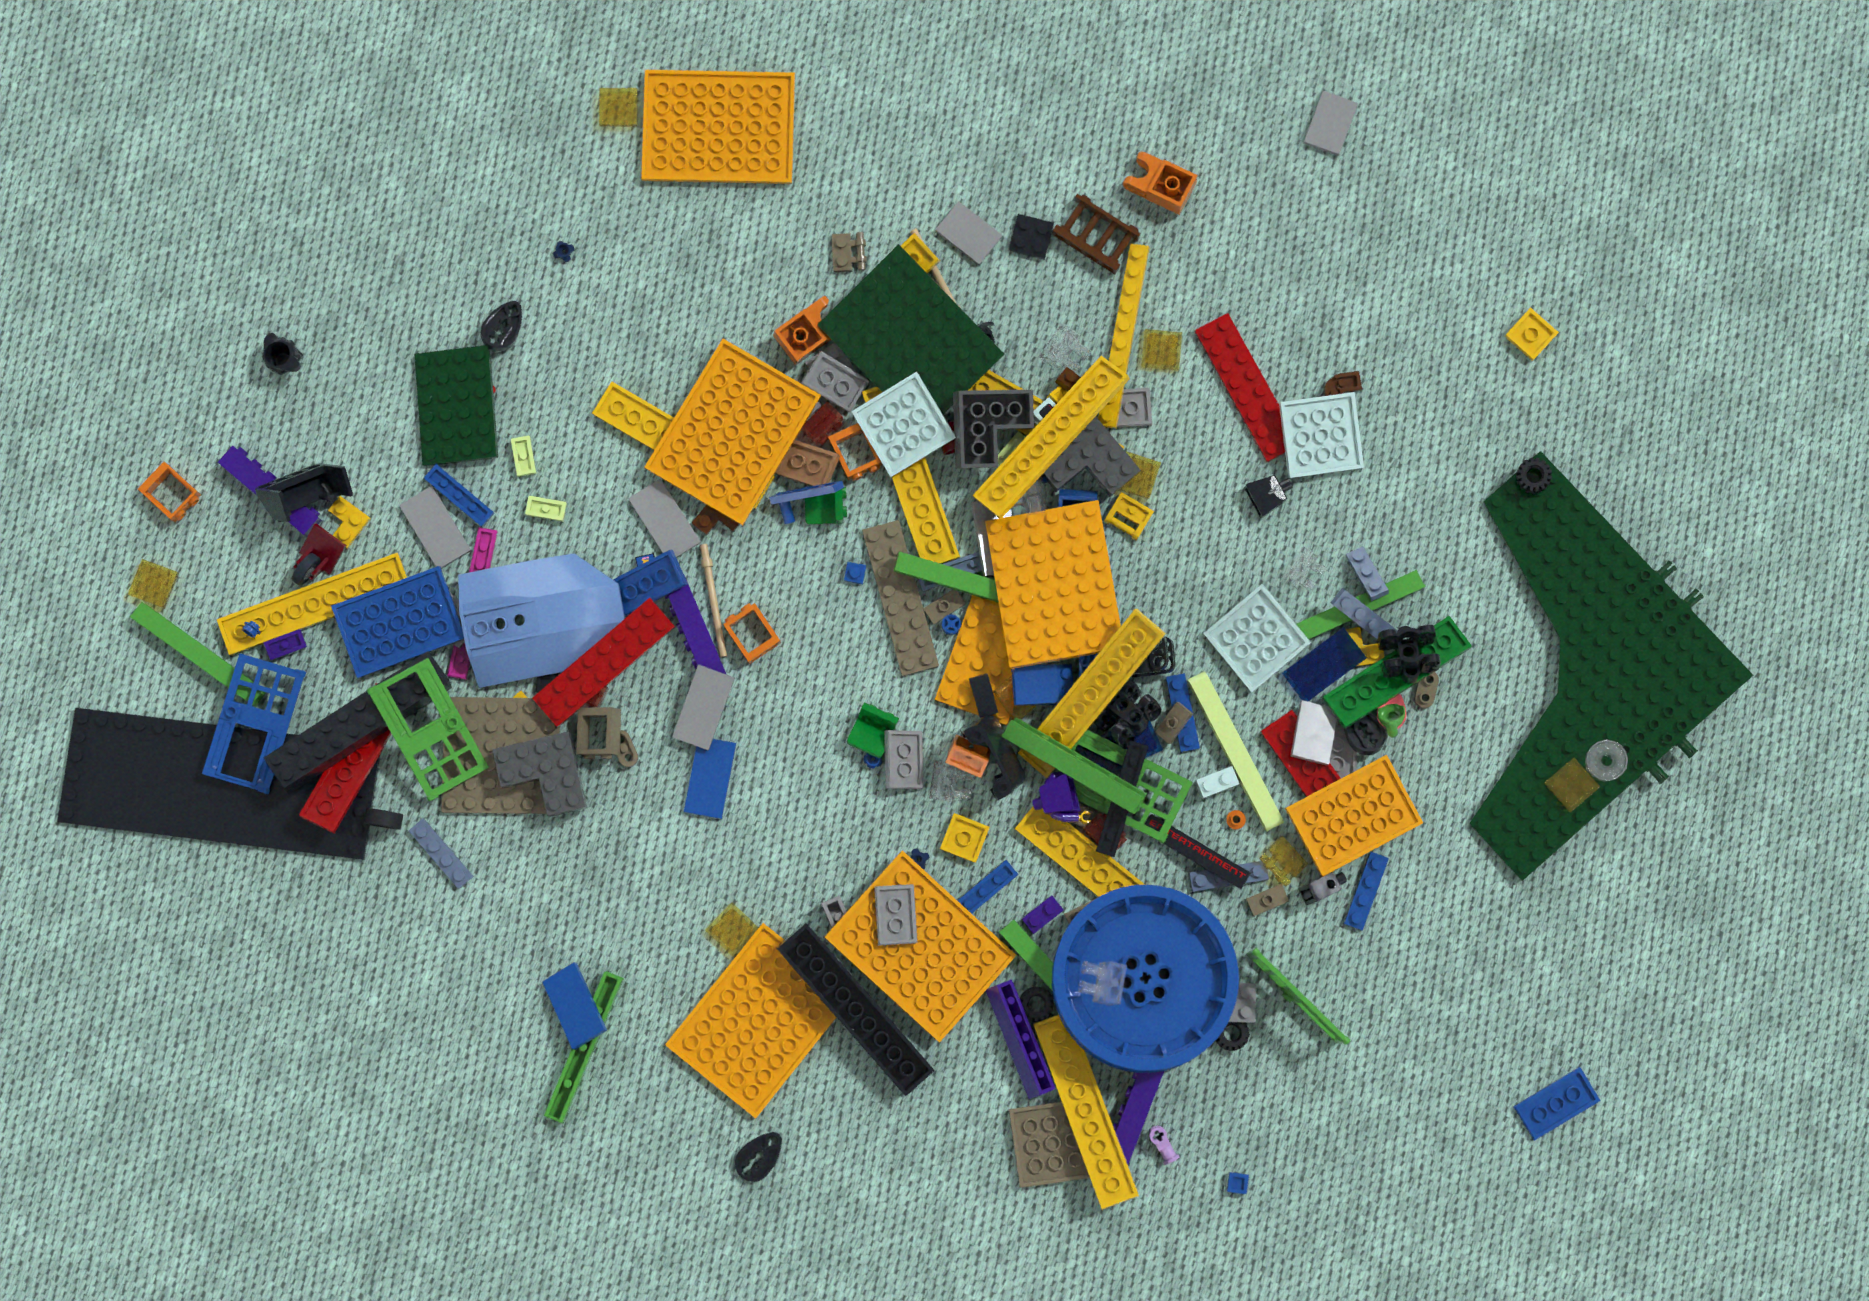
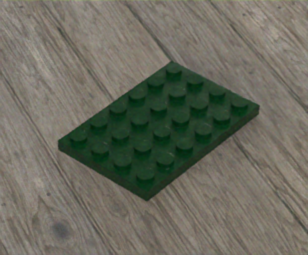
M488 345L414 354L422 465L433 466L435 464L442 465L498 458L491 354Z

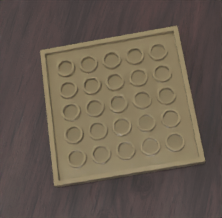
M450 697L489 768L442 793L441 812L547 814L539 780L508 788L500 786L492 749L559 734L560 726L557 728L532 698ZM460 731L447 737L454 751L467 745ZM443 742L444 758L450 755V752L448 751L445 743ZM470 750L458 756L465 771L478 764ZM453 759L443 764V771L448 780L461 774Z

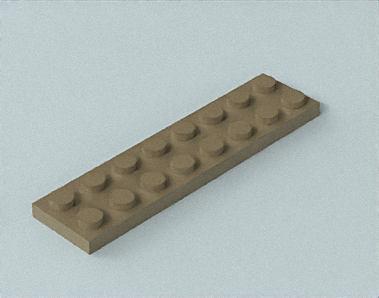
M899 520L863 529V536L902 677L939 667L916 580L913 577L893 572L897 553L900 551L908 554Z

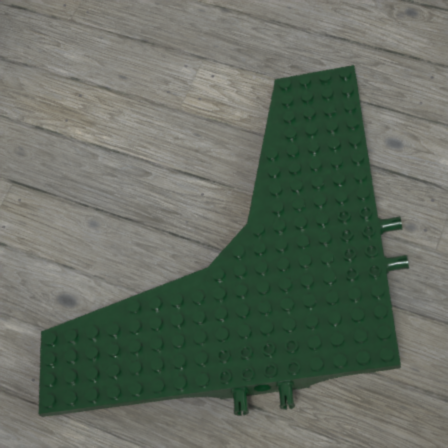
M1541 451L1533 459L1537 457L1541 461L1545 460V463L1549 464L1550 470H1552V479L1545 490L1535 494H1531L1532 492L1526 493V490H1522L1520 485L1517 484L1516 472L1483 502L1560 639L1557 695L1469 823L1521 881L1527 878L1643 773L1650 772L1659 784H1662L1670 777L1658 765V760L1674 746H1678L1689 759L1697 753L1698 750L1686 739V735L1753 676L1744 664L1692 611L1691 608L1704 598L1702 593L1694 598L1699 592L1695 588L1684 600L1681 599L1665 582V579L1677 570L1676 566L1673 565L1667 570L1673 564L1668 560L1658 571H1654ZM1530 469L1526 474L1527 479L1532 483L1541 480V473L1537 469Z

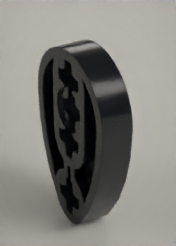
M509 301L488 315L481 326L480 332L484 345H488L489 349L493 351H505L514 345L521 328V305L517 301ZM515 307L516 312L511 313V315L509 316L510 309ZM506 322L507 327L503 328L502 335L498 336L497 342L491 343V339L495 338V331L498 332L500 325Z
M1369 713L1348 728H1344L1351 748L1361 755L1376 754L1384 745L1386 739L1385 730L1372 713ZM1359 726H1361L1362 728L1366 727L1365 734L1367 736H1371L1370 742L1372 744L1375 743L1374 748L1372 746H1368L1369 741L1367 738L1363 739L1364 732L1362 730H1358Z
M777 1132L760 1135L739 1150L735 1158V1168L741 1178L750 1182H756L764 1179L770 1173L781 1152V1135ZM769 1136H777L778 1145L773 1144L766 1149L770 1142ZM763 1150L765 1152L763 1155L765 1159L757 1161L759 1166L757 1168L753 1166L750 1169L751 1175H743L742 1172L744 1170L742 1167L749 1166V1159L757 1157L755 1152Z

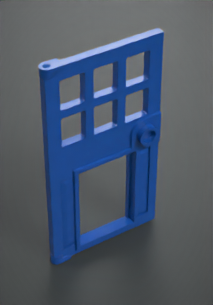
M239 653L202 774L269 794L274 774L263 757L284 744L306 672ZM246 663L258 667L254 683L241 680ZM263 669L277 672L272 689L259 685ZM282 674L295 678L290 694L277 691ZM238 685L252 688L247 705L234 701ZM257 690L270 693L265 710L252 706ZM276 695L289 699L284 715L271 712ZM236 723L268 732L253 782L221 773Z

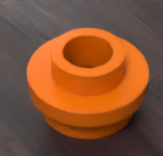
M1233 810L1227 815L1226 822L1230 828L1240 829L1245 825L1246 818L1241 811ZM1234 816L1239 817V823L1233 822Z

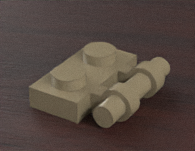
M863 232L856 233V240H851L850 233L832 234L834 272H852V264H858L859 271L866 270L867 256H865L864 250L866 240L864 239ZM857 247L856 257H852L851 248Z

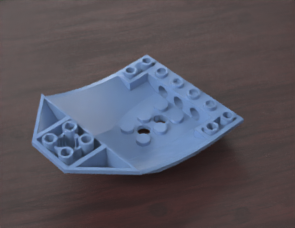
M576 554L531 560L458 575L459 613L465 646L479 688L563 672L625 619L619 584ZM519 614L523 615L525 619L521 626L515 623V617ZM499 618L505 621L503 629H499L496 626Z

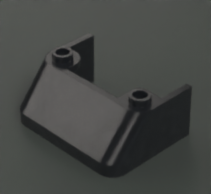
M322 463L308 466L255 488L257 497L272 519L278 522L291 521V511L318 500L333 502L338 500V496L341 495L353 496L345 466Z

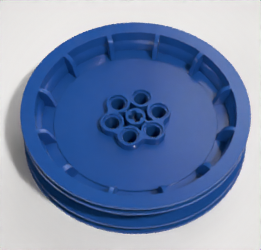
M1158 885L1122 887L1103 894L1090 902L1075 916L1064 932L1055 954L1052 969V991L1055 1006L1070 1036L1084 1051L1098 1061L1116 1069L1135 1073H1154L1170 1070L1191 1061L1205 1051L1219 1037L1229 1022L1239 989V969L1235 950L1219 920L1204 905L1189 895ZM1147 955L1154 956L1156 960L1154 965H1148L1145 962ZM1127 960H1134L1137 965L1136 968L1133 970L1128 969L1126 966ZM1162 969L1167 970L1169 978L1161 979L1159 971ZM1143 974H1146V977L1149 976L1150 978L1147 981V984H1144V981H1140V978H1142ZM1124 978L1129 979L1131 987L1123 988L1120 981ZM1154 989H1162L1163 997L1156 998L1153 994ZM1142 993L1145 997L1144 1002H1136L1134 995Z

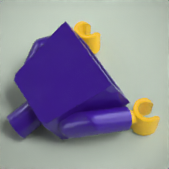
M1061 771L1051 773L1045 780L1044 785L1039 787L1040 797L1032 800L1035 810L1043 808L1044 813L1050 815L1055 820L1062 822H1078L1080 820L1083 824H1088L1091 821L1083 819V815H1090V812L1084 811L1081 815L1078 814L1081 811L1074 779Z

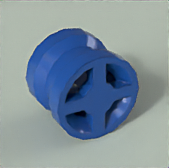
M953 614L945 616L942 620L943 631L948 635H954L959 632L961 627L960 619Z

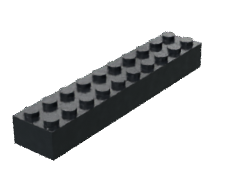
M429 651L378 683L380 684L420 661L429 658L446 691L452 688L450 680ZM417 672L387 687L404 719L432 701ZM365 691L263 758L289 795L389 728L370 694Z
M806 922L776 947L905 1097L935 1071Z

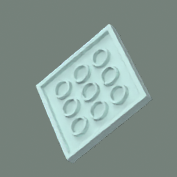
M918 372L913 373L851 411L890 477L956 438Z
M1355 392L1279 402L1288 478L1364 468Z
M1263 584L1203 633L1251 692L1257 690L1312 644Z

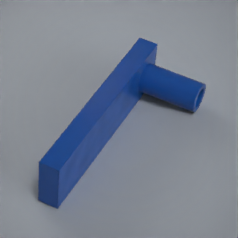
M842 480L778 492L769 497L771 505L779 503L784 524L795 522L790 501L835 493L844 488Z

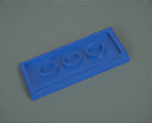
M668 550L613 579L619 584L625 617L630 615L647 599L651 598L655 602L688 585L673 550Z
M713 739L709 750L696 746L684 807L685 813L722 819L736 743Z
M573 962L542 981L572 1049L576 1050L607 1031L577 963Z
M1578 1067L1519 1102L1513 1108L1533 1141L1601 1100L1581 1067Z

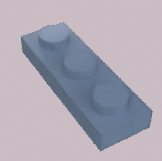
M1364 547L1346 554L1349 564L1371 601L1389 594L1387 586Z

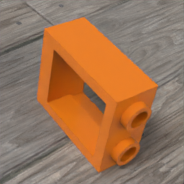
M859 423L828 437L834 453L840 455L838 461L848 481L851 479L856 481L863 477L862 474L868 471L873 473L880 469L882 462ZM863 433L875 460L850 471L837 444Z
M165 461L138 488L144 496L173 522L183 519L188 508L195 506L201 496L194 487ZM170 473L191 492L188 498L173 513L151 495Z
M755 603L745 605L740 609L742 612L736 616L734 614L730 615L725 619L726 623L723 624L749 664L781 644L780 639ZM752 612H755L772 638L748 653L731 629V626Z
M956 734L948 750L945 763L981 778L988 764L991 750L980 744L973 745L974 747L970 748L969 745L971 743L966 738Z

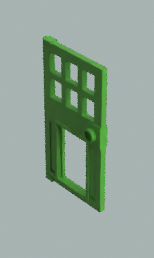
M429 658L366 690L373 699L419 781L428 801H432L438 795L489 768ZM417 672L441 717L411 732L387 687ZM460 731L467 745L454 751L447 737ZM443 740L450 755L438 761L430 746ZM426 749L433 764L421 770L413 755ZM470 750L478 764L465 771L458 756ZM453 759L461 774L448 780L441 765ZM436 768L444 783L431 789L424 775Z
M1089 730L1084 733L1072 748L1075 751L1079 744L1121 766L1127 749H1123L1121 746ZM1145 759L1136 787L1139 785L1154 794L1148 805L1141 804L1140 807L1145 809V812L1140 822L1127 816L1125 824L1164 844L1173 821L1193 782ZM1146 769L1162 775L1157 788L1141 781ZM1167 778L1182 785L1177 798L1161 791ZM1074 779L1078 801L1107 815L1111 800ZM1158 795L1174 803L1168 815L1153 808ZM1150 812L1165 819L1160 832L1144 825Z
M1257 947L1246 954L1281 988L1280 990L1283 992L1281 996L1290 1003L1292 1001L1296 1003L1337 1044L1347 1045L1351 1041L1271 964Z

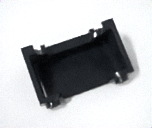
M991 715L985 716L959 729L963 738H967L973 745L987 742L1001 770V773L994 776L995 782L990 789L995 799L1000 800L1008 796L1025 781V772L1010 742L1002 737L1004 730L996 717Z

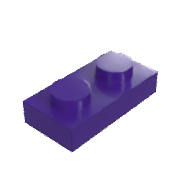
M301 629L263 642L270 660L307 647Z
M1051 895L1023 917L1022 921L1035 934L1064 911V909Z

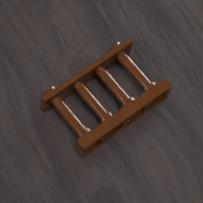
M1077 193L1074 201L1078 205L1064 225L1055 226L1052 235L1116 275L1120 268L1118 263L1119 257L1130 240L1133 238L1138 241L1141 233H1139L1135 226H1128L1093 204L1086 195H1079ZM1086 208L1094 213L1080 236L1077 235L1076 237L1070 233V229L1083 209ZM1102 218L1110 225L1096 246L1093 245L1092 247L1086 243V239L1099 219ZM1117 228L1124 232L1125 236L1112 256L1109 255L1108 257L1102 253V249Z

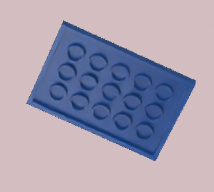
M441 566L331 606L357 678L464 639L462 624Z

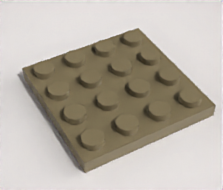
M1062 1102L1009 1109L1020 1188L1090 1178Z

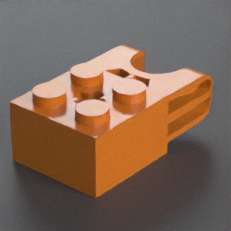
M1139 152L1136 157L1137 164L1144 168L1148 174L1143 178L1126 177L1122 183L1123 187L1146 200L1180 215L1196 186L1198 175L1146 152Z
M826 296L821 297L774 330L773 337L795 366L831 340L817 325L822 320L820 313L829 303V299ZM797 334L799 336L803 335V340H798L796 338Z

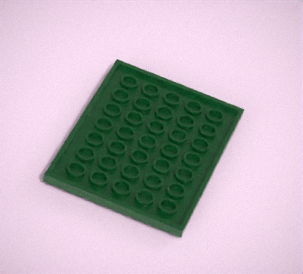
M899 244L817 324L881 392L918 372L943 415L953 406V392L968 391L1005 355Z

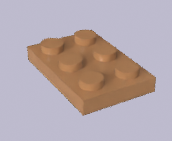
M795 440L775 474L809 486L830 483L840 455Z

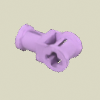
M1158 1125L1153 1126L1149 1131V1138L1162 1155L1164 1165L1170 1164L1180 1156L1173 1150L1165 1129ZM1156 1130H1158L1159 1133L1163 1132V1134H1161L1160 1140H1158L1157 1138L1153 1139V1136H1155L1154 1132Z

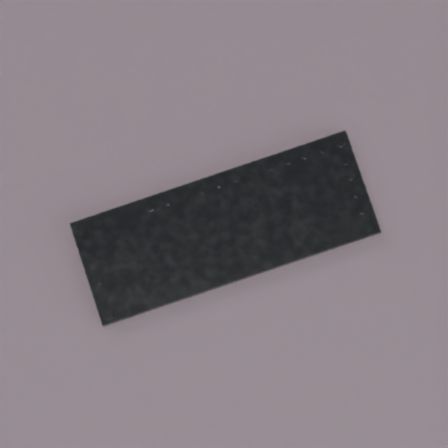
M75 707L57 822L365 860L370 825L365 824L364 821L367 808H372L380 755L336 832L332 833L299 816L323 773L289 795L274 775L269 794H264L256 789L202 774L217 725ZM235 727L221 773L253 782L268 732ZM287 733L284 744L297 735Z

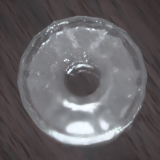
M1599 741L1591 746L1586 753V769L1597 780L1606 782L1615 780L1627 768V753L1615 741ZM1606 755L1611 758L1610 766L1602 764L1601 758Z

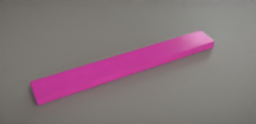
M478 527L469 573L491 567L497 530ZM465 643L460 649L454 645L447 676L467 680L470 660Z

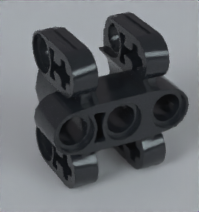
M1423 625L1417 629L1402 626L1398 629L1397 633L1394 629L1379 632L1377 638L1379 650L1395 649L1397 658L1383 660V677L1391 678L1401 674L1404 682L1412 684L1418 680L1420 670L1422 673H1432L1439 669L1441 664L1439 654L1422 653L1419 656L1418 646H1427L1434 643L1436 638L1434 625ZM1410 652L1413 656L1406 657L1403 653ZM1413 670L1416 674L1408 675L1406 671Z
M1164 636L1130 678L1172 672L1176 665L1173 641ZM1169 660H1170V661H1171V666H1170V668L1167 669V670H1164V669L1167 667V665H1168V663H1169Z
M1131 679L1125 683L1094 721L1095 725L1103 732L1109 730L1116 723L1111 731V735L1115 742L1123 749H1127L1130 740L1135 741V737L1145 731L1148 722L1156 720L1162 711L1157 700L1149 694L1144 695L1138 703L1134 704L1139 698L1141 691Z

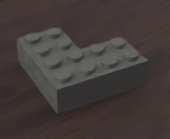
M1033 389L953 392L954 435L956 437L954 439L955 469L998 467L997 430L1034 428Z
M1095 416L1042 476L1057 492L1086 468L1107 495L1111 497L1137 476L1141 470Z
M570 732L492 749L500 786L508 788L539 780L547 816L553 817L588 808Z

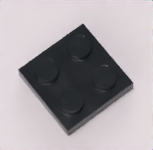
M1018 214L1008 251L1045 260L1054 222Z

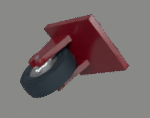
M315 523L299 552L302 556L296 561V565L293 566L295 571L292 575V581L302 586L309 579L313 581L322 571L330 575L347 545Z

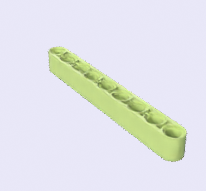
M1203 671L1188 679L1189 687L1230 765L1233 767L1264 830L1268 832L1283 824L1284 821L1208 675Z

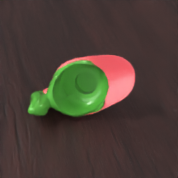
M1401 694L1377 709L1378 722L1386 729L1388 736L1395 738L1398 735V729L1406 721L1407 715Z

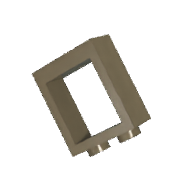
M613 707L580 708L577 721L576 754L583 755L584 759H595V756H600L601 759H612L613 755H620L621 709ZM607 717L606 749H589L590 718Z

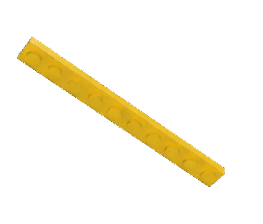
M1131 243L1109 361L1126 374L1150 249L1147 245ZM1124 386L1099 412L1098 420L1106 428L1117 429Z

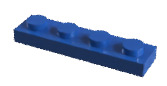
M437 464L424 477L428 483L481 527L494 515L490 508Z
M1185 673L1167 676L1166 683L1171 708H1173L1176 702H1180L1193 713ZM1193 715L1177 736L1180 752L1200 749Z
M1372 851L1369 853L1345 918V925L1363 931L1389 858Z
M1005 860L957 901L972 914L1019 874Z

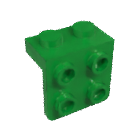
M846 487L835 493L805 498L806 523L808 525L844 524V518H847V506H843V499H847Z
M864 702L849 734L847 744L872 756L881 758L885 751V731L895 730L899 718L892 713L882 711L876 706Z

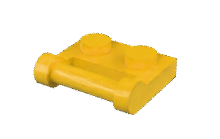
M1121 492L1104 522L1119 528L1137 541L1154 511ZM1117 512L1139 526L1135 530L1113 516Z

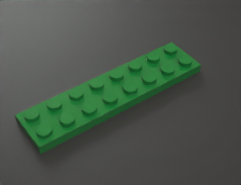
M1450 616L1434 625L1436 638L1433 644L1418 646L1419 656L1422 653L1440 655L1441 664L1439 668L1472 647ZM1395 650L1324 695L1323 700L1346 729L1432 673H1422L1420 670L1418 680L1412 684L1404 682L1401 674L1391 678L1383 677V660L1397 658ZM1410 652L1403 653L1406 657L1413 656ZM1413 670L1406 671L1408 675L1416 674Z

